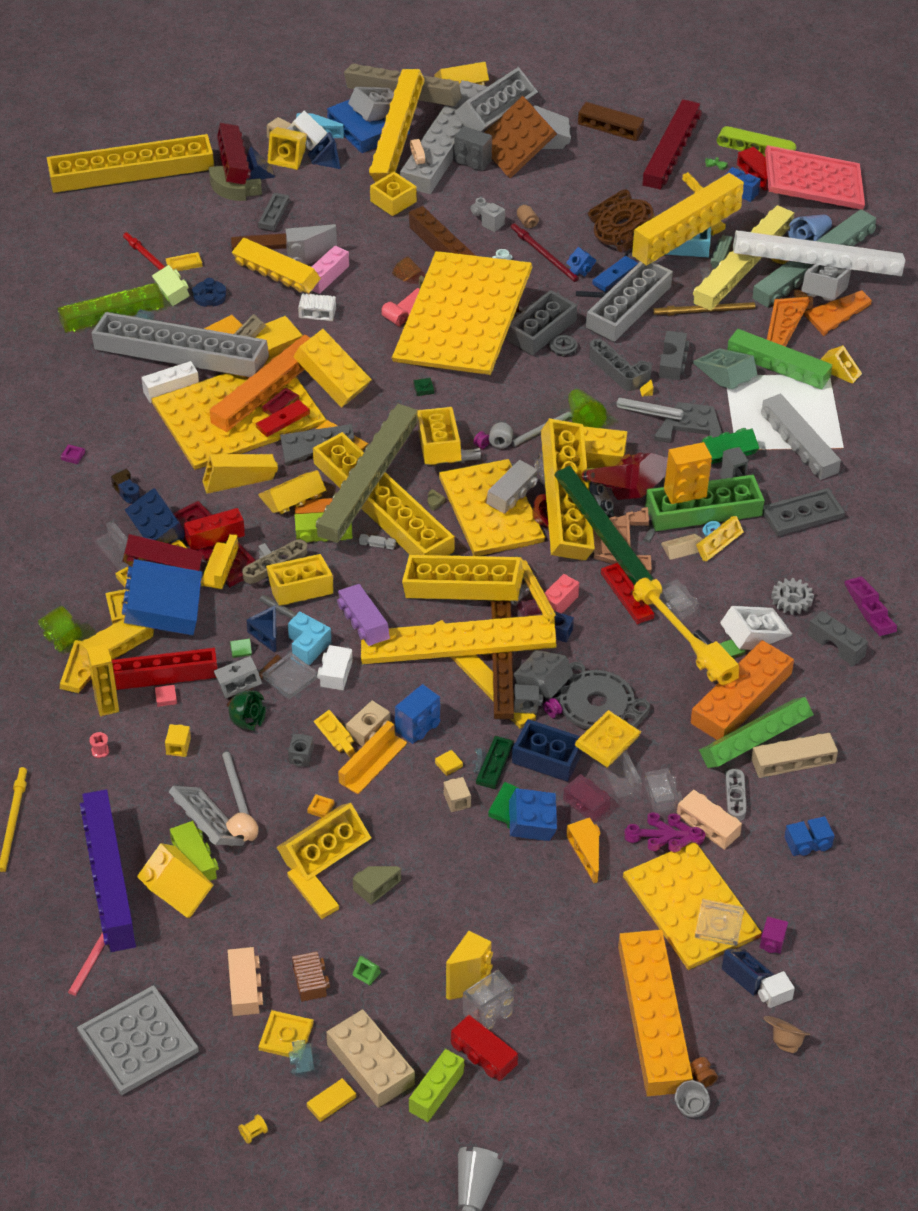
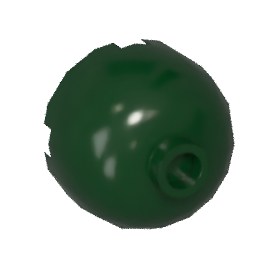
M251 690L236 694L228 707L232 723L238 728L250 731L255 730L254 728L257 723L260 727L266 714V707L262 705L263 695L260 692ZM246 718L254 720V722L248 724L245 721Z

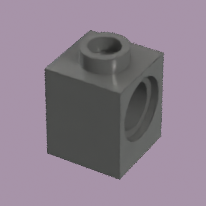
M515 684L513 695L514 713L537 714L538 706H542L543 695L539 694V686Z
M293 733L288 750L289 764L297 767H309L314 749L313 736Z

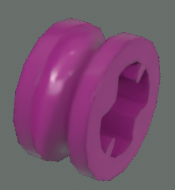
M480 431L474 438V445L484 449L490 443L489 435L484 431Z
M554 698L549 699V702L543 704L544 711L551 718H555L557 714L562 713L560 703Z

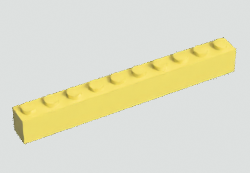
M777 205L773 210L769 211L764 219H761L760 223L751 232L782 237L790 228L789 224L794 218V212ZM734 250L729 252L726 259L722 260L719 266L713 269L711 274L707 278L705 277L702 283L694 289V304L712 311L762 257L734 253Z

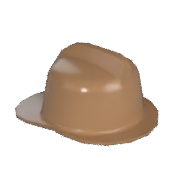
M764 1016V1020L773 1025V1041L784 1051L796 1053L802 1045L805 1035H810V1033L802 1031L781 1019Z

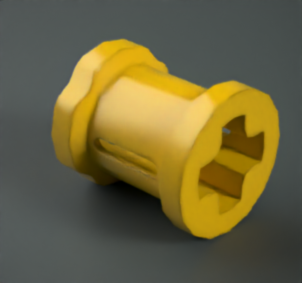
M259 1114L255 1115L254 1119L247 1124L238 1126L241 1136L248 1144L252 1142L254 1137L268 1132L267 1125Z

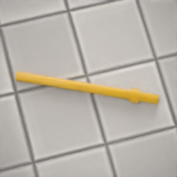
M24 767L19 768L17 780L14 781V796L0 857V872H6L22 793L26 789L27 769Z

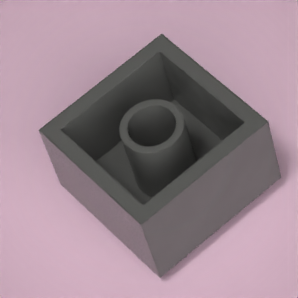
M463 126L454 136V162L483 171L492 161V135Z
M539 650L533 652L514 673L518 685L539 686V694L546 698H552L573 675L567 656Z

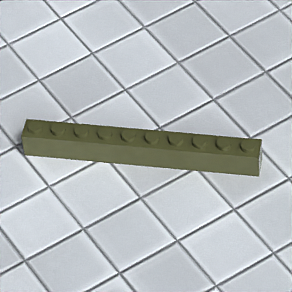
M397 404L394 410L390 411L388 419L383 421L380 431L375 433L373 441L370 445H367L363 456L358 458L355 468L350 470L349 477L346 481L342 482L340 490L334 494L330 505L325 507L322 517L317 519L318 537L336 543L340 541L417 425V409Z

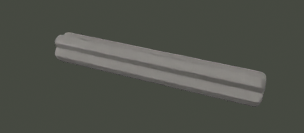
M618 398L616 403L617 407L621 409L682 420L684 416L682 409L631 399Z

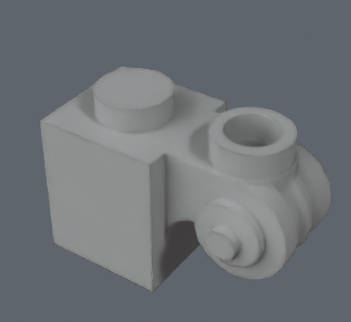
M482 197L477 198L476 202L471 206V212L475 216L482 215L483 227L496 232L505 224L504 208L494 203L490 204Z

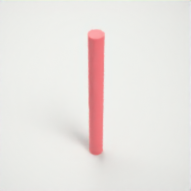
M103 932L69 989V994L77 995L105 946Z

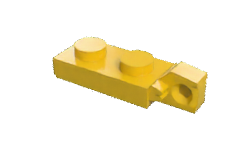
M330 710L313 721L339 753L344 750L350 758L356 754L351 746L354 742L351 735Z

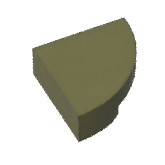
M432 489L428 494V506L432 511H435L446 502V497Z

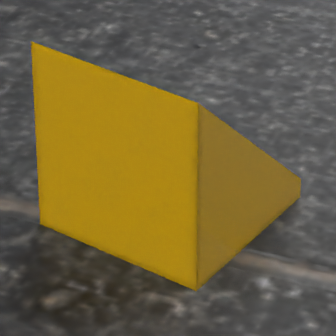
M651 380L640 388L642 396L653 395Z

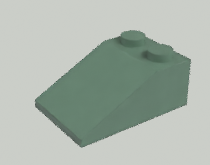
M719 348L693 361L694 365L718 385L728 389H734L739 384L748 382L751 378L757 376L753 355Z

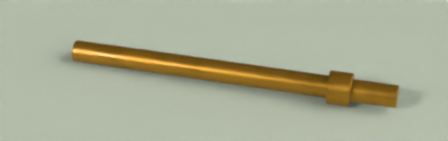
M755 302L717 304L712 311L701 306L674 307V305H670L665 308H653V314L674 316L680 313L755 309Z

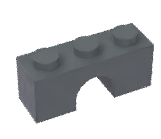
M666 331L664 350L660 361L659 378L680 380V375L684 374L685 364L683 362L686 363L688 353L685 351L689 350L690 343L687 340V333Z
M821 611L810 620L808 636L822 646L829 640L837 646L838 656L854 666L865 657L868 641L824 611Z

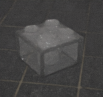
M499 970L491 973L463 992V1016H472L488 1030L502 1018H508L513 1012L514 986Z

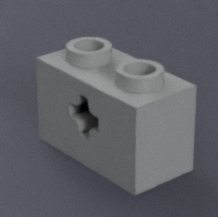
M251 656L214 671L225 699L262 684Z

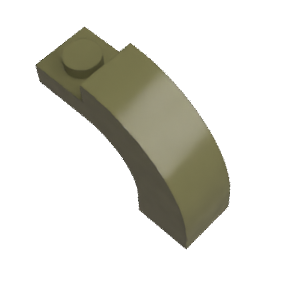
M223 166L209 167L211 187L219 196L234 201H246V196L262 195L260 179L246 180L245 185L226 182Z

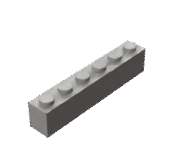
M781 393L763 400L762 416L769 421L773 429L777 430L782 439L791 446L792 450L801 457V460L809 466L813 474H816L822 480L839 473L841 459Z

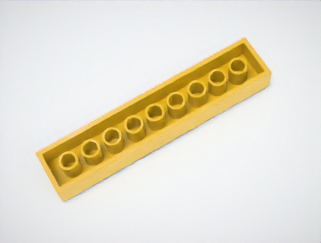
M208 134L51 156L47 157V164L54 193L209 170V167H214V159Z
M343 432L313 448L314 464L339 488H341L342 482L346 481L349 477L350 470L357 465L358 458L364 454ZM385 472L361 509L387 534L396 539V542L410 555L448 556L454 552L455 536Z

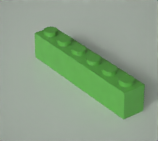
M737 329L728 340L727 350L753 355L756 365L821 390L831 378L833 364L743 330Z
M806 697L793 699L699 749L707 768L719 767L813 716V712Z

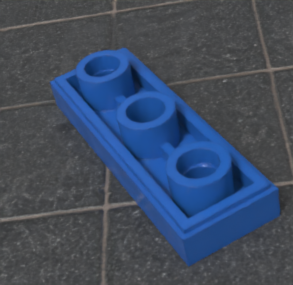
M624 256L594 278L592 284L606 292L624 278L638 263Z

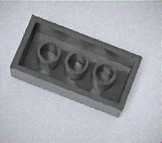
M552 290L548 291L511 321L506 334V340L527 353L534 355L547 345L552 338L558 336L577 320V304Z

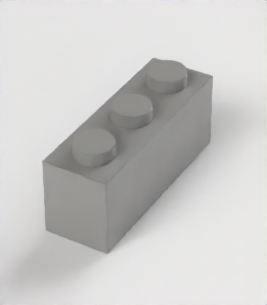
M519 460L488 490L486 504L505 514L509 509L514 508L516 502L523 498L531 487L533 488L537 484L538 470Z

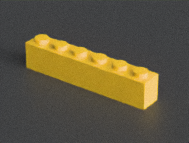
M243 238L232 251L236 258V263L240 266L245 265L250 270H256L263 276H270L274 281H281L287 287L292 286L298 292L303 291L309 294L321 279L314 268L246 238Z

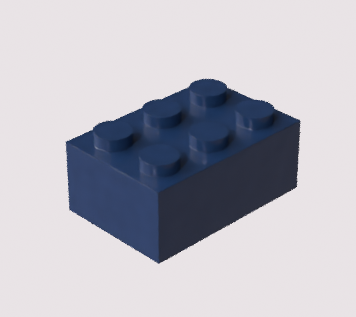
M155 488L124 509L144 538L171 544L185 537L184 527Z
M527 719L513 746L512 763L569 782L583 754V751L575 746L576 741L581 736Z

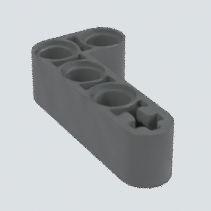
M594 339L590 342L589 358L624 390L633 391L651 380L652 365L649 362L641 361L631 366L603 340Z

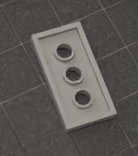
M172 786L169 793L173 796L174 801L182 806L186 811V815L192 818L198 824L197 827L208 835L210 842L218 846L244 845V836L238 835L235 837L229 832L226 826L229 819L201 788Z

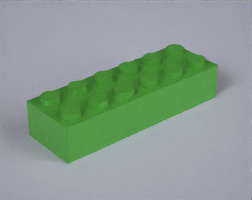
M754 475L711 480L708 483L707 497L671 504L664 487L647 489L645 506L648 507V514L654 530L660 531L702 525L711 521L724 522L732 516H737L738 519L762 516L765 500Z

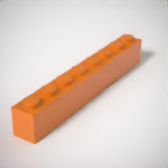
M303 335L300 339H297L276 358H273L271 362L210 409L211 423L228 432L305 369L293 356L298 348L309 340L310 337Z

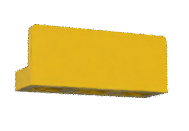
M230 534L226 544L219 542L215 544L201 579L202 586L223 589L238 551L237 535Z

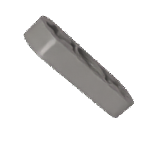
M731 769L726 773L725 779L727 813L741 821L746 815L745 778L741 770ZM732 777H736L737 785H733L734 781ZM737 792L741 797L733 798L730 794ZM735 805H738L739 813H735Z

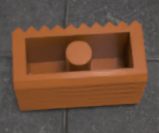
M318 951L292 956V966L301 1002L326 997V989L330 988L328 976H323L322 971L325 970L323 957L319 958Z

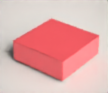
M175 685L155 687L157 707L177 704Z

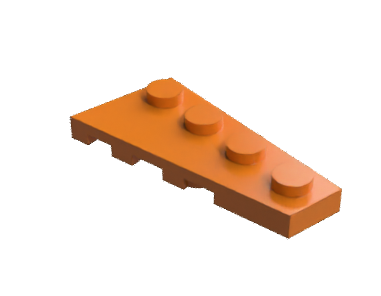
M861 290L805 311V317L825 336L828 334V331L834 330L840 323L846 322L852 315L858 314L870 306L872 300Z
M809 297L775 299L767 340L786 347L810 302Z

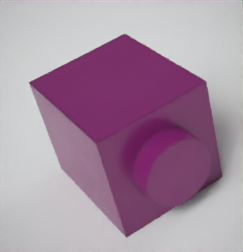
M767 916L761 936L760 948L769 953L775 952L780 954L788 922Z

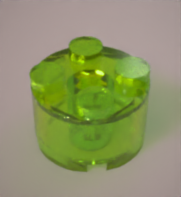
M63 606L55 608L38 620L40 627L45 630L43 636L48 642L54 641L53 645L59 653L83 636L77 623L74 624L72 615Z

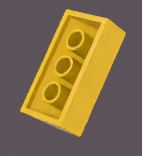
M347 803L334 809L277 846V849L286 865L294 869L305 881H308L370 840L371 836L352 803ZM303 863L307 864L311 870L310 872L306 873L302 866Z

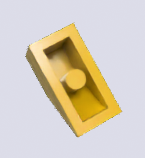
M844 345L828 350L820 359L833 364L832 375L851 384L862 374Z

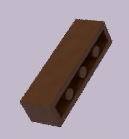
M585 102L578 112V125L637 141L644 131V118Z

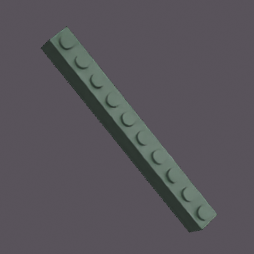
M860 209L817 240V242L854 247L856 243L863 241L867 235L874 233L877 218ZM788 261L754 286L752 298L769 308L774 304L775 299H781L787 296L793 289L798 288L804 281L805 272L815 264Z

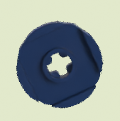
M206 278L192 288L194 302L200 306L207 307V305H213L214 307L226 300V286L218 281H214L213 278Z

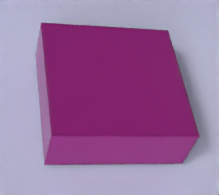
M68 444L60 456L61 460L78 464L85 454V448Z

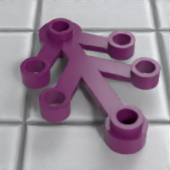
M652 812L648 814L647 823L660 830L640 829L636 824H629L625 828L624 838L628 842L635 843L641 839V836L660 837L648 839L649 850L657 851L661 846L669 842L668 849L672 852H678L682 847L691 842L698 845L702 844L706 834L699 827L687 826L680 821V815L672 813L668 816V824L681 830L676 831L662 822L658 813Z

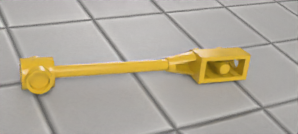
M642 578L635 584L633 591L634 599L637 602L643 600L648 605L654 604L690 642L697 656V667L700 670L705 668L708 670L707 677L711 682L717 680L721 685H726L739 678V664L717 641L707 645L696 638L659 599L660 593L663 590L657 579L650 581L648 578Z

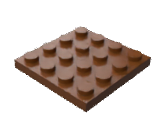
M524 96L516 101L502 117L484 132L492 135L491 158L509 178H512L557 135L555 130Z

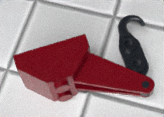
M654 453L626 454L621 457V461L615 466L585 469L582 472V479L590 483V493L608 518L615 516L613 502L605 487L612 488L617 500L642 498L647 493V489H652L666 476L668 458Z

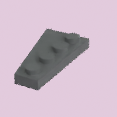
M352 424L280 435L285 465H292V462L297 460L300 462L307 460V457L313 455V448L342 432L354 443Z

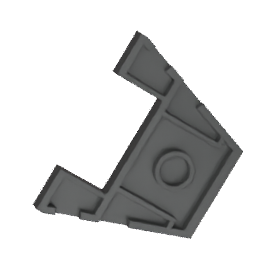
M678 402L674 408L684 411L682 420L667 418L655 434L654 441L670 443L673 430L713 436V438L718 437L722 432L714 407Z

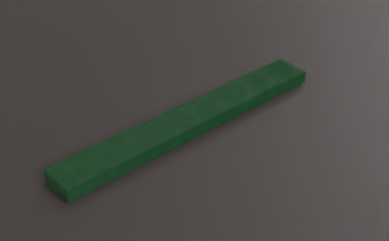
M568 466L556 471L554 476L635 585L642 578H648L650 581L654 580L572 467Z

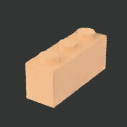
M693 790L678 803L677 814L680 815L681 819L692 827L702 829L707 838L724 850L740 836L742 823L736 817L726 813L720 806L709 801L703 794Z
M254 947L228 950L233 1016L259 1014V1005H263L262 992H257V987H261L260 973L256 974V969L260 968L259 955L254 956Z

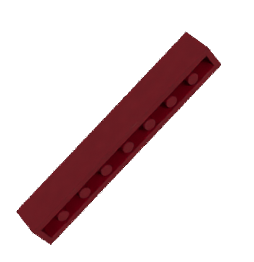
M682 99L643 173L642 186L661 190L663 185L667 184L668 175H672L673 166H676L678 162V156L681 157L683 147H686L693 128H696L697 119L700 120L702 110H700V103Z

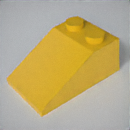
M160 843L137 876L149 890L187 918L193 915L213 887V884L176 846Z

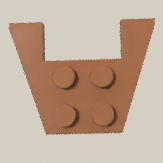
M648 507L641 508V511L634 513L633 511L628 512L626 515L617 518L615 516L609 518L630 548V526H647L649 524ZM593 529L594 559L611 564L618 563ZM636 555L647 571L651 573V555Z

